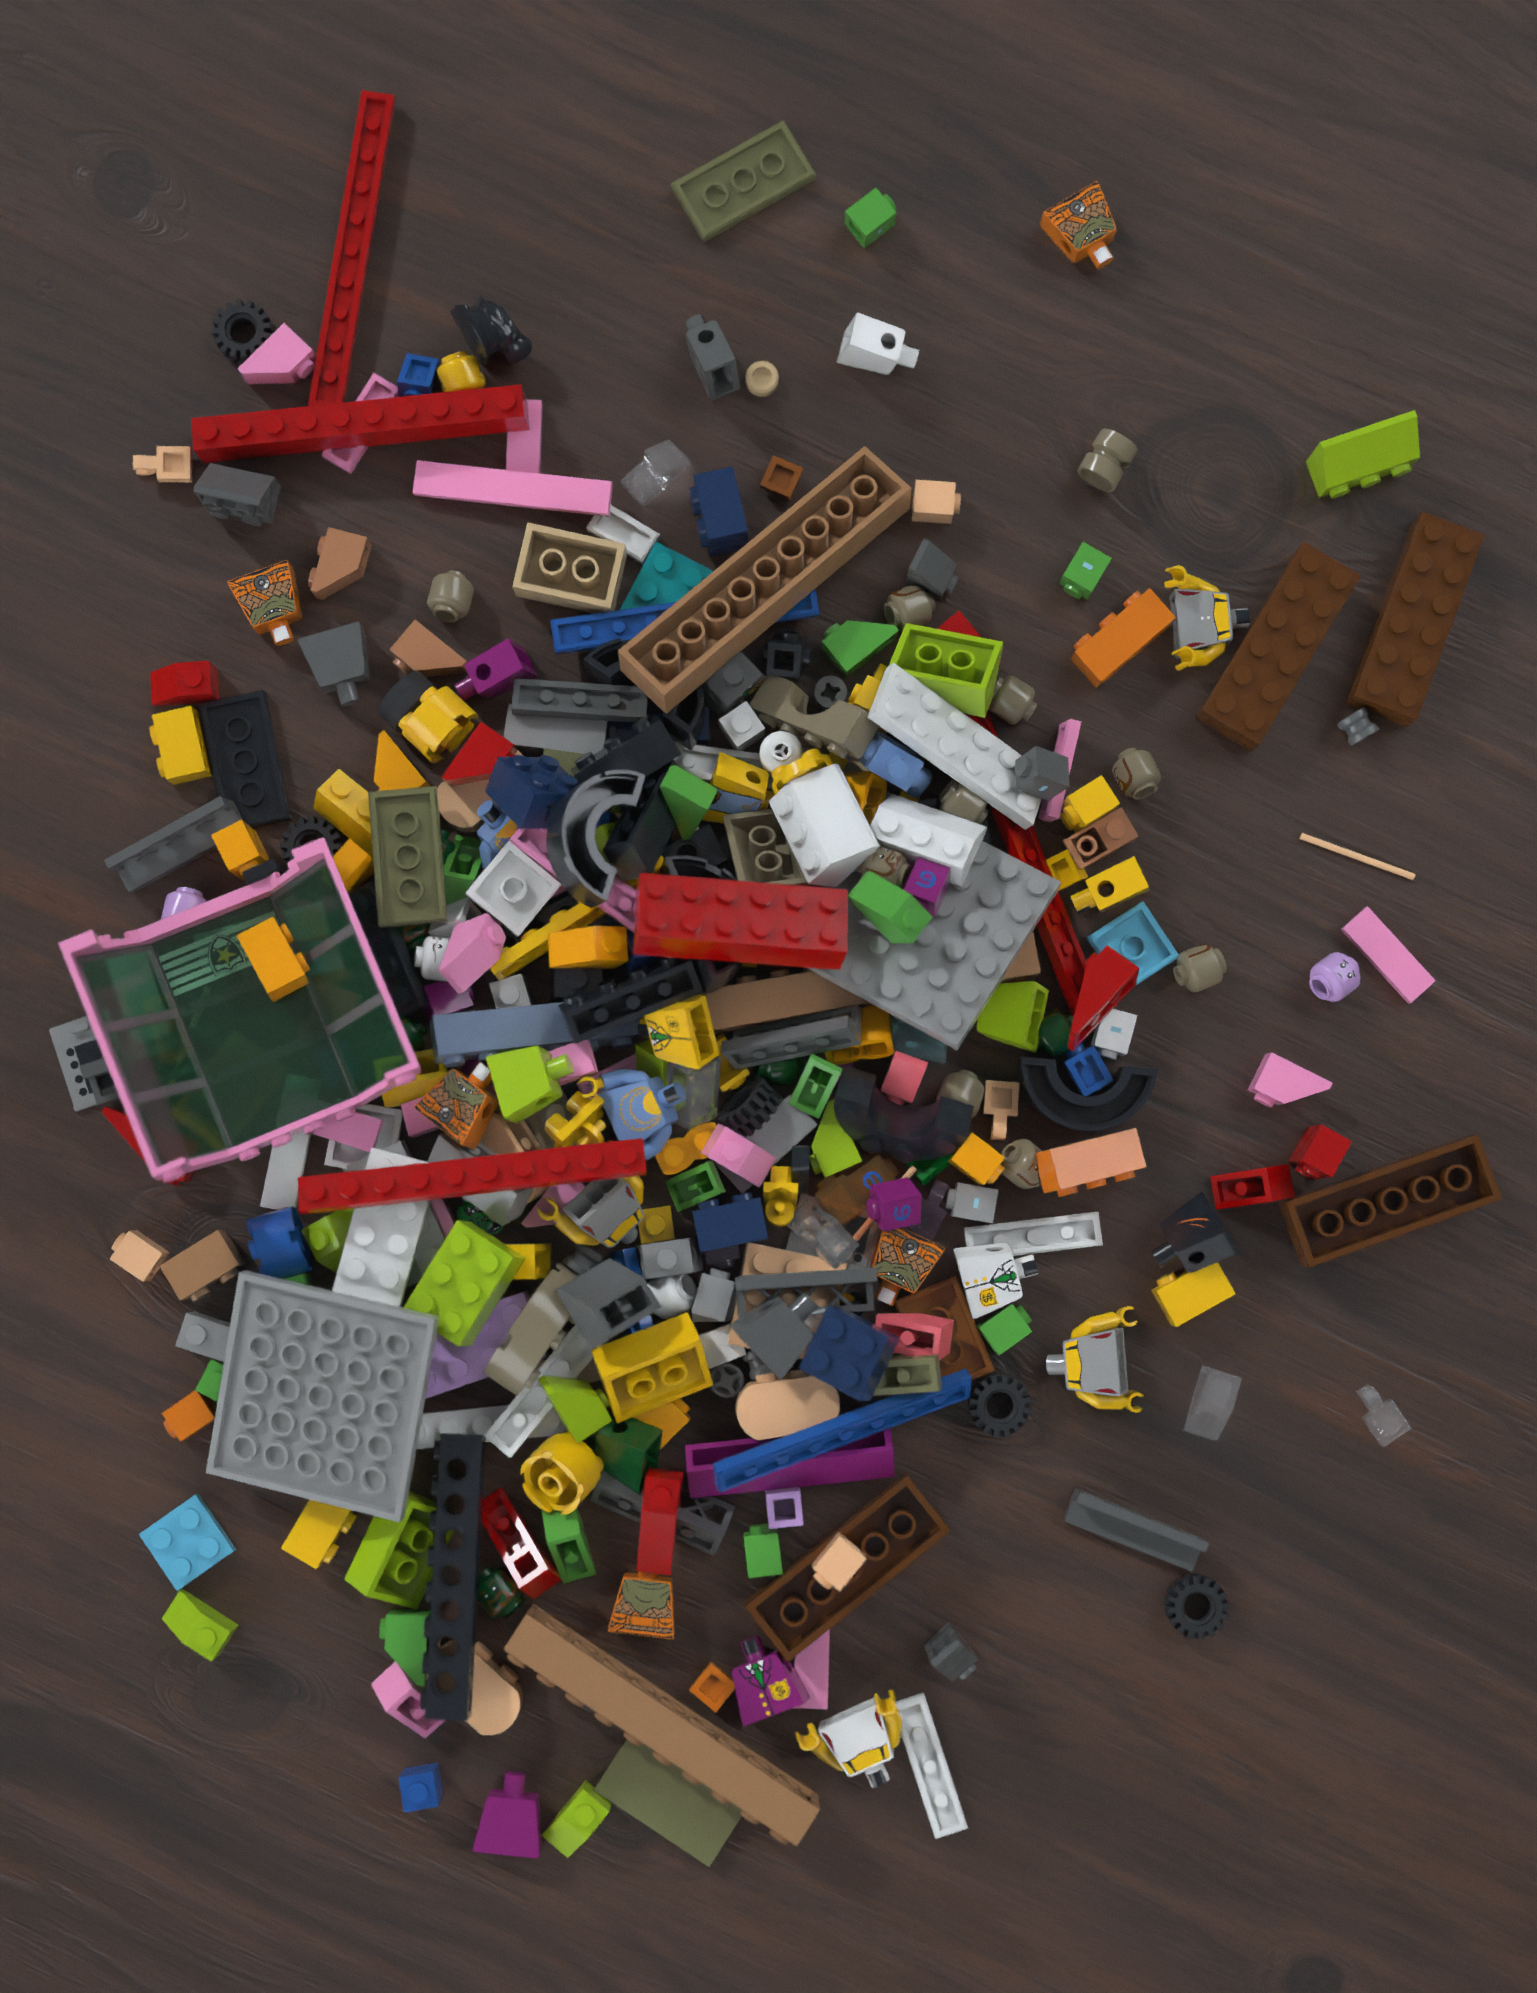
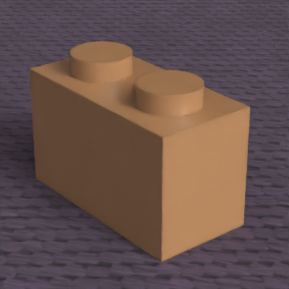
M222 1229L213 1232L160 1265V1268L180 1301L191 1298L192 1302H196L211 1292L209 1286L219 1280L222 1284H225L239 1275L238 1268L246 1263L226 1230Z

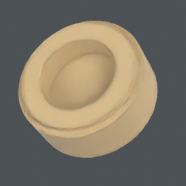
M758 361L748 368L746 372V385L752 394L764 397L776 390L779 376L773 364L767 361Z

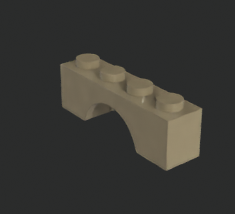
M766 676L750 703V707L759 715L758 719L764 726L772 730L778 726L781 731L789 732L797 738L799 735L803 736L806 742L819 749L825 745L830 752L841 758L850 755L859 760L861 759L880 727L868 718L869 713L860 707L838 700L824 712L807 715L808 695L790 680L780 676Z

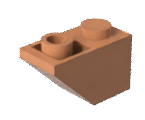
M328 527L326 537L321 536L318 543L317 555L320 558L317 568L313 567L311 569L308 586L311 587L310 591L317 599L324 600L364 576L372 547L367 537Z
M1121 807L1063 840V843L1077 867L1081 870L1132 843L1138 837V834Z

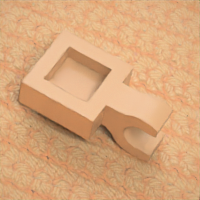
M157 446V456L133 455V469L136 470L137 475L157 473L158 482H192V449L190 446Z
M985 1080L983 1115L993 1116L990 1140L1004 1141L1006 1139L1007 1117H1017L1019 1082Z

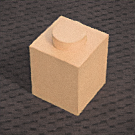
M916 480L913 494L912 521L951 524L954 513L959 514L961 494L955 493L956 482Z
M129 1230L127 1234L123 1232L115 1240L111 1248L114 1250V1253L110 1260L142 1282H147L154 1278L160 1269V1265L164 1263L170 1252L138 1230Z
M838 1532L812 1563V1567L816 1571L813 1577L828 1590L834 1586L838 1591H841L867 1559L866 1555Z

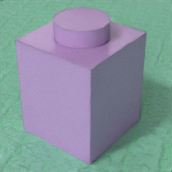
M799 1487L765 1490L769 1529L803 1525Z

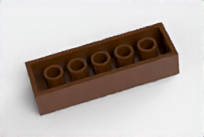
M1423 511L1415 518L1410 526L1345 704L1358 709L1366 706L1369 713L1408 727L1418 719L1482 545L1484 534Z
M1303 541L1290 559L1195 718L1250 751L1259 746L1361 575Z
M1477 1134L1461 1137L1278 1202L1301 1267H1312L1501 1200L1502 1197Z
M904 1472L785 1568L783 1574L775 1576L745 1601V1608L784 1658L790 1662L951 1530L908 1474ZM838 1532L865 1553L867 1558L841 1591H838L834 1586L828 1590L813 1577L816 1571L812 1567V1563Z

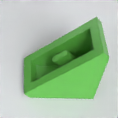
M677 765L670 766L660 785V789L682 839L689 840L708 811L718 789Z
M811 1054L788 1104L819 1119L843 1069Z
M713 1160L665 1181L678 1212L726 1192Z

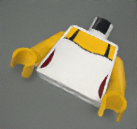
M889 1690L890 1697L888 1699H880L878 1693H876L873 1698L820 1721L818 1728L820 1735L817 1734L814 1724H807L808 1735L803 1736L799 1732L795 1733L800 1748L805 1751H811L816 1757L835 1770L845 1771L849 1777L865 1772L872 1788L886 1783L890 1777L883 1763L891 1760L894 1756V1748L900 1743L903 1721L896 1705L894 1690Z

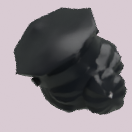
M480 294L477 296L475 305L471 307L467 304L455 305L454 309L450 310L454 322L479 362L489 364L491 355L499 352L505 355L508 362L516 364L524 360L531 353L533 348L531 340L520 332L505 309L492 301L484 300Z

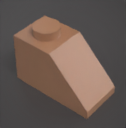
M417 620L411 623L390 648V652L396 658L392 663L406 675L411 671H419L425 677L467 673L465 668L467 661Z

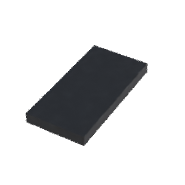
M259 690L199 703L217 797L222 796L234 801L243 821L251 828L292 820L266 691Z

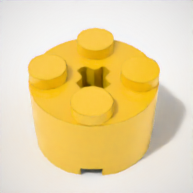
M434 686L427 689L419 699L422 704L414 712L411 711L406 714L398 723V726L402 729V735L431 763H437L443 758L439 754L445 749L449 752L455 750L475 726L470 720L478 719V714L448 686L442 687L439 690Z
M568 1430L561 1434H554L548 1437L523 1463L521 1467V1474L524 1472L525 1478L523 1488L529 1499L540 1509L549 1513L552 1510L562 1511L560 1515H566L573 1512L596 1487L601 1472L604 1469V1464L601 1458L596 1456L583 1441L577 1443Z

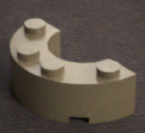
M560 1263L556 1265V1270L552 1269L507 1332V1337L493 1354L483 1371L484 1374L517 1396L524 1386L531 1389L541 1374V1371L536 1368L549 1348L554 1351L558 1348L567 1334L562 1330L568 1321L572 1324L575 1323L557 1294L556 1289L575 1279L578 1275Z

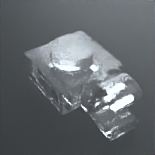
M1368 1384L1357 1391V1394L1370 1411L1362 1419L1380 1446H1387L1412 1429L1392 1399L1389 1398L1382 1402L1376 1389Z

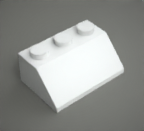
M839 764L829 765L789 781L769 801L808 884L837 887L869 855L873 854L880 847Z
M891 794L878 807L870 825L879 846L904 853L907 863L911 865V869L914 868L918 857L951 868L950 883L961 887L987 830L986 826Z

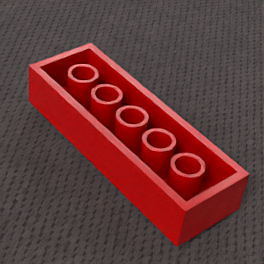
M640 873L635 896L633 954L841 970L848 952L847 889Z

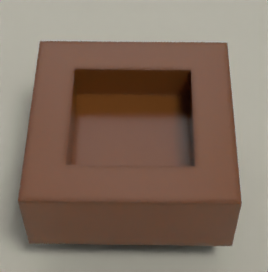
M773 455L760 483V489L791 501L803 474V468Z

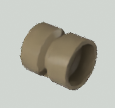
M1101 429L1092 444L1093 452L1086 454L1077 472L1092 486L1106 492H1114L1124 475L1122 469L1128 468L1138 449L1124 435L1111 429Z

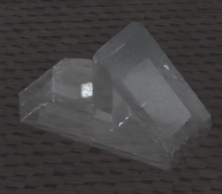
M670 439L647 448L644 451L645 459L620 480L621 485L642 507H645L691 465V461Z

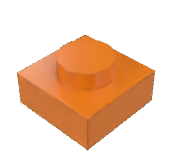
M711 1661L691 1685L689 1691L716 1713L733 1692L735 1685L734 1680Z

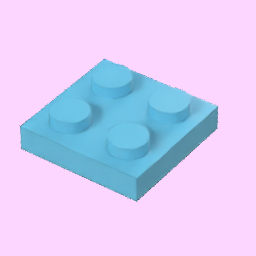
M199 1493L189 1498L139 1534L176 1591L236 1550Z

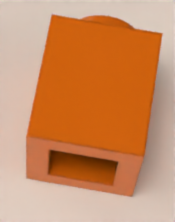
M193 1391L162 1413L166 1419L163 1422L164 1427L174 1439L178 1437L180 1442L184 1441L214 1422L217 1407L211 1398Z

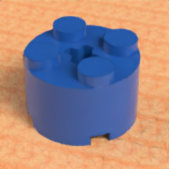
M285 1207L246 1220L248 1231L252 1238L248 1240L249 1250L253 1260L260 1259V1274L286 1279L313 1269L310 1247H306L301 1231L304 1229V1226L295 1207Z

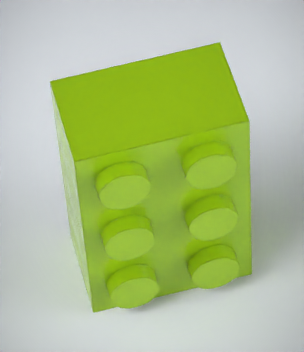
M457 1220L404 1308L440 1316L437 1333L458 1347L472 1346L525 1260V1257L471 1221Z

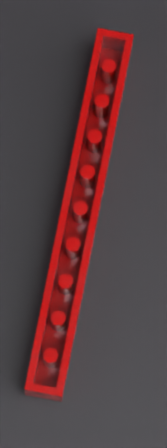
M522 384L191 418L193 450L203 463L318 452L330 448L338 450L356 448L362 445L368 447L530 430L527 397Z

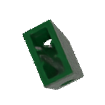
M613 1414L611 1416L613 1421L586 1439L596 1444L595 1455L603 1461V1470L635 1493L640 1494L645 1487V1479L649 1468H658L663 1430L635 1418H629L617 1423Z

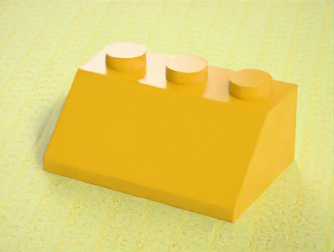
M688 1312L591 1350L600 1380L617 1423L713 1385L701 1339Z

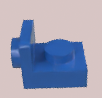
M407 353L397 380L398 397L432 394L437 377L439 359Z
M1081 1043L1074 1051L1069 1050L1064 1053L1067 1059L1061 1061L1060 1064L1063 1068L1067 1069L1082 1096H1088L1114 1081L1094 1045L1084 1048Z

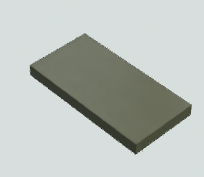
M783 120L671 183V189L702 241L706 242L816 180V173Z
M430 786L368 792L378 926L385 928L448 922L437 787Z
M626 1739L595 1786L594 1791L710 1867L741 1819L742 1815L740 1812L742 1809L731 1802L729 1805L721 1803L711 1795V1788L702 1782L699 1786L691 1783L682 1775L683 1770L673 1763L670 1766L663 1764L653 1756L654 1750L643 1743L641 1746H637Z

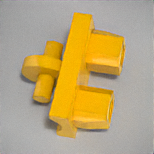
M577 1091L566 1103V1109L574 1115L569 1122L559 1113H554L545 1122V1131L555 1141L554 1148L573 1146L575 1143L576 1145L605 1142L601 1132L606 1128V1124L600 1120L604 1114L601 1106L605 1103V1100L598 1094L592 1099L590 1097L585 1098L581 1096L583 1093Z
M772 1166L771 1182H764L763 1211H765L766 1219L773 1226L782 1227L788 1225L793 1220L797 1210L798 1183H791L792 1167Z

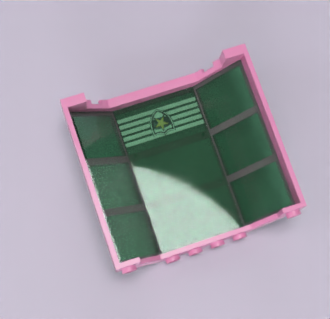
M324 837L291 850L294 859L287 863L289 870L284 874L280 875L279 872H274L267 878L142 928L126 931L124 933L125 938L111 939L109 934L98 936L93 930L58 943L150 1173L157 1180L163 1179L166 1183L184 1176L186 1172L240 1158L241 1162L252 1159L260 1154V1148L272 1144L273 1148L288 1144L293 1141L292 1135L302 1131L306 1135L317 1132L325 1127L323 1122L335 1117L337 1121L353 1117L357 1114V1108L364 1106L396 1086H402L417 1079L416 1074L421 1072V1068ZM273 916L279 926L284 923L286 924L295 940L289 946L294 955L299 952L302 953L310 968L305 973L310 983L274 1002L266 992L236 936Z

